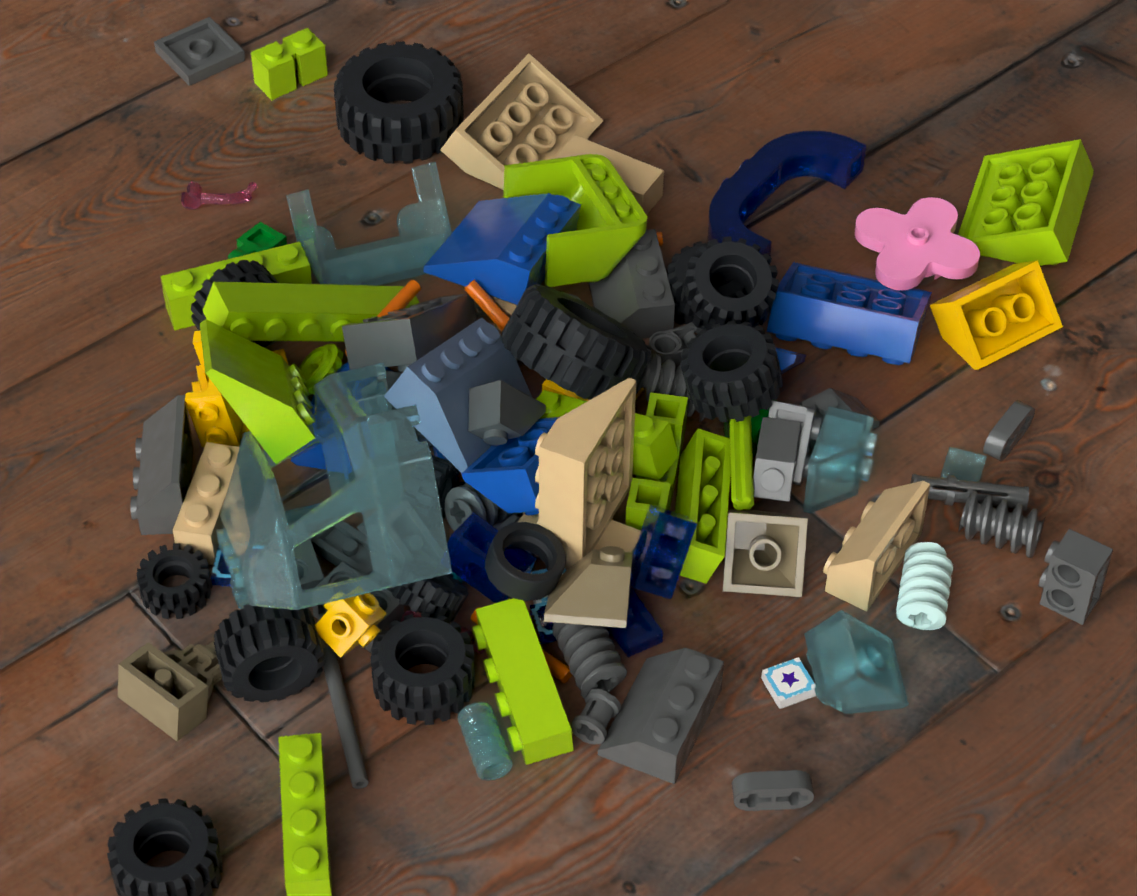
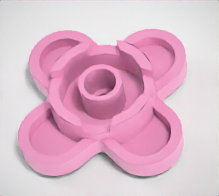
M935 197L920 199L912 205L905 215L884 208H871L861 212L856 219L855 238L862 246L879 252L875 275L877 280L887 288L909 290L918 286L924 277L933 275L934 280L941 276L949 279H964L972 276L978 268L980 259L979 248L971 240L953 234L956 229L958 212L950 202Z

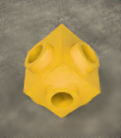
M357 585L347 593L340 589L323 605L327 612L315 624L318 635L341 658L359 644L363 648L367 646L381 632L377 625L387 613L379 606L377 599L371 593Z

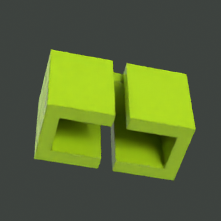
M309 28L282 38V44L275 41L251 52L254 83L271 101L297 89L296 69H298L299 84L302 87L328 76L325 44Z

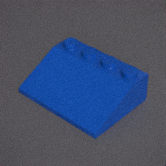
M549 193L479 201L424 265L423 272L465 287L475 279L488 295L517 305L528 287L534 284H541L545 279L547 234L575 231L577 229L581 204L570 201L565 196Z
M793 262L778 285L776 297L770 311L767 332L775 333L777 338L786 341H795L798 338L811 341V345L817 348L830 349L834 346L847 349L846 352L853 356L866 357L870 354L882 357V360L886 363L902 365L904 362L910 363L915 353L932 292L915 288L893 290L885 287L878 280Z

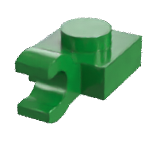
M259 222L236 239L237 249L228 255V259L287 245V236Z

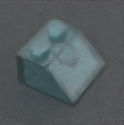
M828 407L809 461L803 512L811 514L858 495L862 480L869 482L874 460L869 459L868 456L873 457L878 439V434L872 433L874 417Z
M842 610L804 634L808 649L807 659L812 666L815 679L814 690L818 699L823 704L829 705L844 714L902 709L909 705L893 641L890 637Z

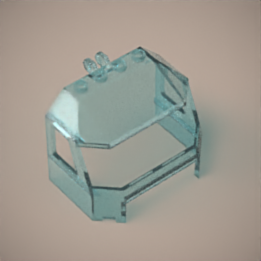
M384 363L330 374L314 385L315 413L313 414L316 422L312 424L315 439L278 463L284 462L315 443H321L331 491V497L322 503L284 511L277 482L271 468L278 464L274 463L265 450H261L256 438L250 431L244 432L220 514L223 529L216 530L220 551L223 553L225 564L229 568L232 594L238 608L243 609L244 605L249 604L250 606L299 610L452 573L431 453L427 440L418 442L414 425L420 424L416 405L388 411L387 400L384 397L386 394L384 382L378 383V379L386 378ZM361 512L373 571L369 575L303 590L300 585L294 555L295 547L350 515Z

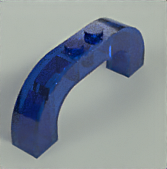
M825 131L794 132L768 142L750 159L744 160L739 170L731 178H726L714 195L709 208L707 242L716 239L719 243H722L723 237H732V242H738L739 238L747 239L746 245L752 247L755 243L761 247L759 253L762 255L768 253L771 256L772 241L750 231L743 223L784 182L796 177H817L846 189L863 171L866 145L847 136Z

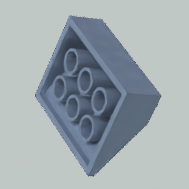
M481 317L409 365L384 397L462 473L492 446L485 443L482 438L468 432L469 388L502 380L531 397L532 395L515 357L511 354V351L504 347L499 331Z

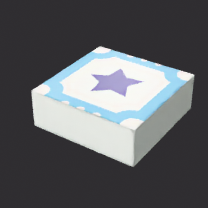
M799 657L762 670L761 679L779 709L816 696L817 686Z

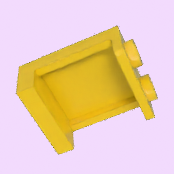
M194 331L193 345L202 370L205 371L201 332ZM206 375L208 382L206 391L188 392L185 394V403L201 446L204 448L206 442L239 446L243 421Z

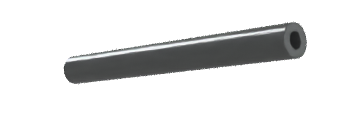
M331 647L323 648L325 656L323 669L352 787L361 789L366 787L369 781L337 654Z

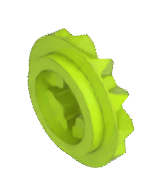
M333 343L316 348L304 359L299 367L307 380L304 385L310 395H315L320 392L322 387H327L329 381L336 377V371L342 366L341 360L344 353Z

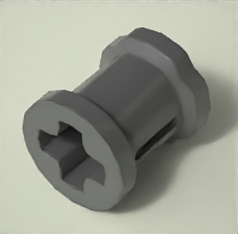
M592 689L585 697L586 705L581 715L574 717L570 727L574 735L580 740L589 744L599 745L604 742L607 736L606 727L611 718H614L619 713L621 705L618 699L607 691Z

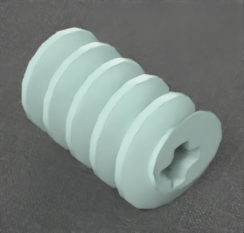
M919 542L911 545L905 551L896 615L899 621L909 627L921 630H935L941 628L946 622L947 600L950 595L949 587L951 586V575L954 565L947 558L945 549L938 543Z

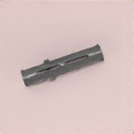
M912 474L911 483L920 481L929 483L928 499L944 501V505L952 506L954 502L966 503L969 494L974 490L977 493L1005 496L992 495L993 507H997L1005 499L1007 500L1008 508L1014 509L1019 503L1022 504L1023 511L1027 510L1029 500L1028 486L1019 487L989 482L958 480L955 475H947L946 478ZM977 494V503L981 504L987 495Z

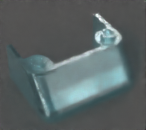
M436 162L411 168L419 202L407 205L399 211L397 216L399 236L339 250L335 248L332 234L326 228L317 226L309 189L286 195L296 240L301 242L311 271L319 284L382 285L427 274L423 272L424 265L452 233Z

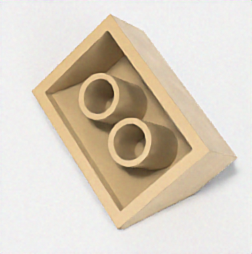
M920 481L885 489L876 502L870 501L866 505L858 527L852 526L848 530L842 543V549L838 554L835 552L831 553L826 561L823 573L827 575L825 592L866 612L904 560L905 551L915 544L922 534L930 490L929 483Z

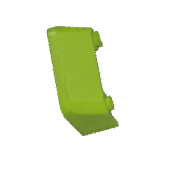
M585 154L504 165L503 198L549 193L565 196L570 201L581 204L577 230L547 234L546 286L554 287L581 282H598L606 278L646 233V213L610 160L602 155Z

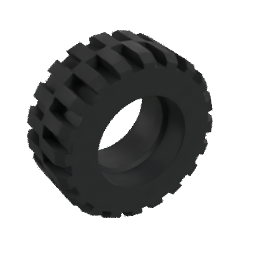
M395 41L396 44L393 45L381 43L377 44L374 49L368 47L361 50L359 56L353 55L336 76L334 97L337 127L340 131V136L354 151L359 154L365 153L368 159L374 161L378 158L388 164H394V161H403V164L413 163L415 159H421V161L429 159L433 153L439 154L442 152L441 148L464 121L461 74L446 55L441 57V53L432 47L426 49L423 44L413 43V45L405 44V41ZM393 101H411V102H409V103H404V104H389V103H388V102H393Z
M534 284L524 291L502 331V343L507 350L511 351L515 358L524 362V365L535 370L547 380H551L565 390H569L577 396L589 400L628 378L636 380L637 386L652 360L650 346L645 344V341L636 336L629 328L624 327L620 322L585 302L542 284Z

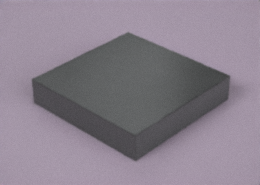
M211 17L154 41L156 53L189 86L245 61L244 50Z

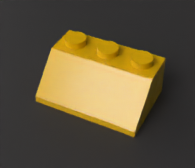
M1038 260L1008 266L930 304L942 338L974 370H979L1063 327Z

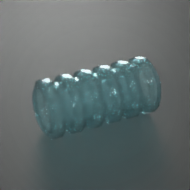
M485 702L467 705L458 713L457 720L459 726H461L473 765L476 767L477 776L487 781L501 778L511 770L513 763L507 746H505L501 730L497 725V719L492 706Z

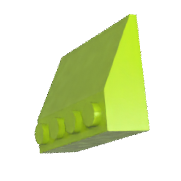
M1081 139L984 156L958 235L974 242L979 248L980 255L1014 263L1038 260L1040 266L1068 262L1094 173Z
M207 319L203 320L200 323L205 373L274 463L278 464L315 439L312 424L316 422V419L310 411L313 406L307 398L310 395L304 385L307 380L297 365L294 363L289 366L282 356Z

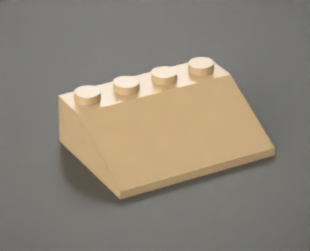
M528 53L458 126L441 148V151L465 173L504 190V165L553 159L573 135L588 139L604 120Z
M628 378L559 417L549 432H543L537 441L535 455L539 456V466L535 475V482L539 483V493L535 502V508L539 509L537 525L551 531L559 539L566 553V562L569 564H576L595 548L630 490L633 471L636 380Z

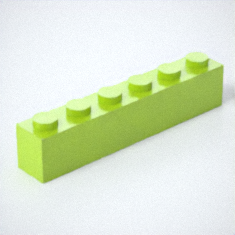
M213 282L202 311L207 320L250 341L345 342L342 326L350 323H363L364 319L376 317L404 286ZM415 296L405 308L420 303Z

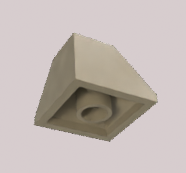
M728 508L723 591L802 597L808 518L770 511L745 509L738 511Z
M614 546L590 551L561 575L558 584L552 593L548 595L544 622L626 628L633 553L625 552L622 548Z

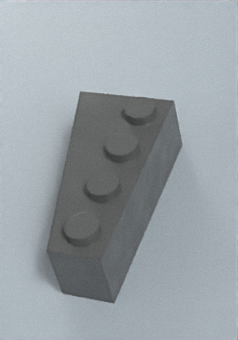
M468 294L442 296L411 305L409 308L390 311L385 316L364 319L363 323H350L342 326L350 371L398 366V371L404 372L409 365L477 321L474 300Z

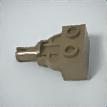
M215 640L206 646L200 644L194 646L191 643L181 651L161 652L147 642L118 664V698L174 740H180L206 719L207 703L212 695L213 685L222 679L214 646Z

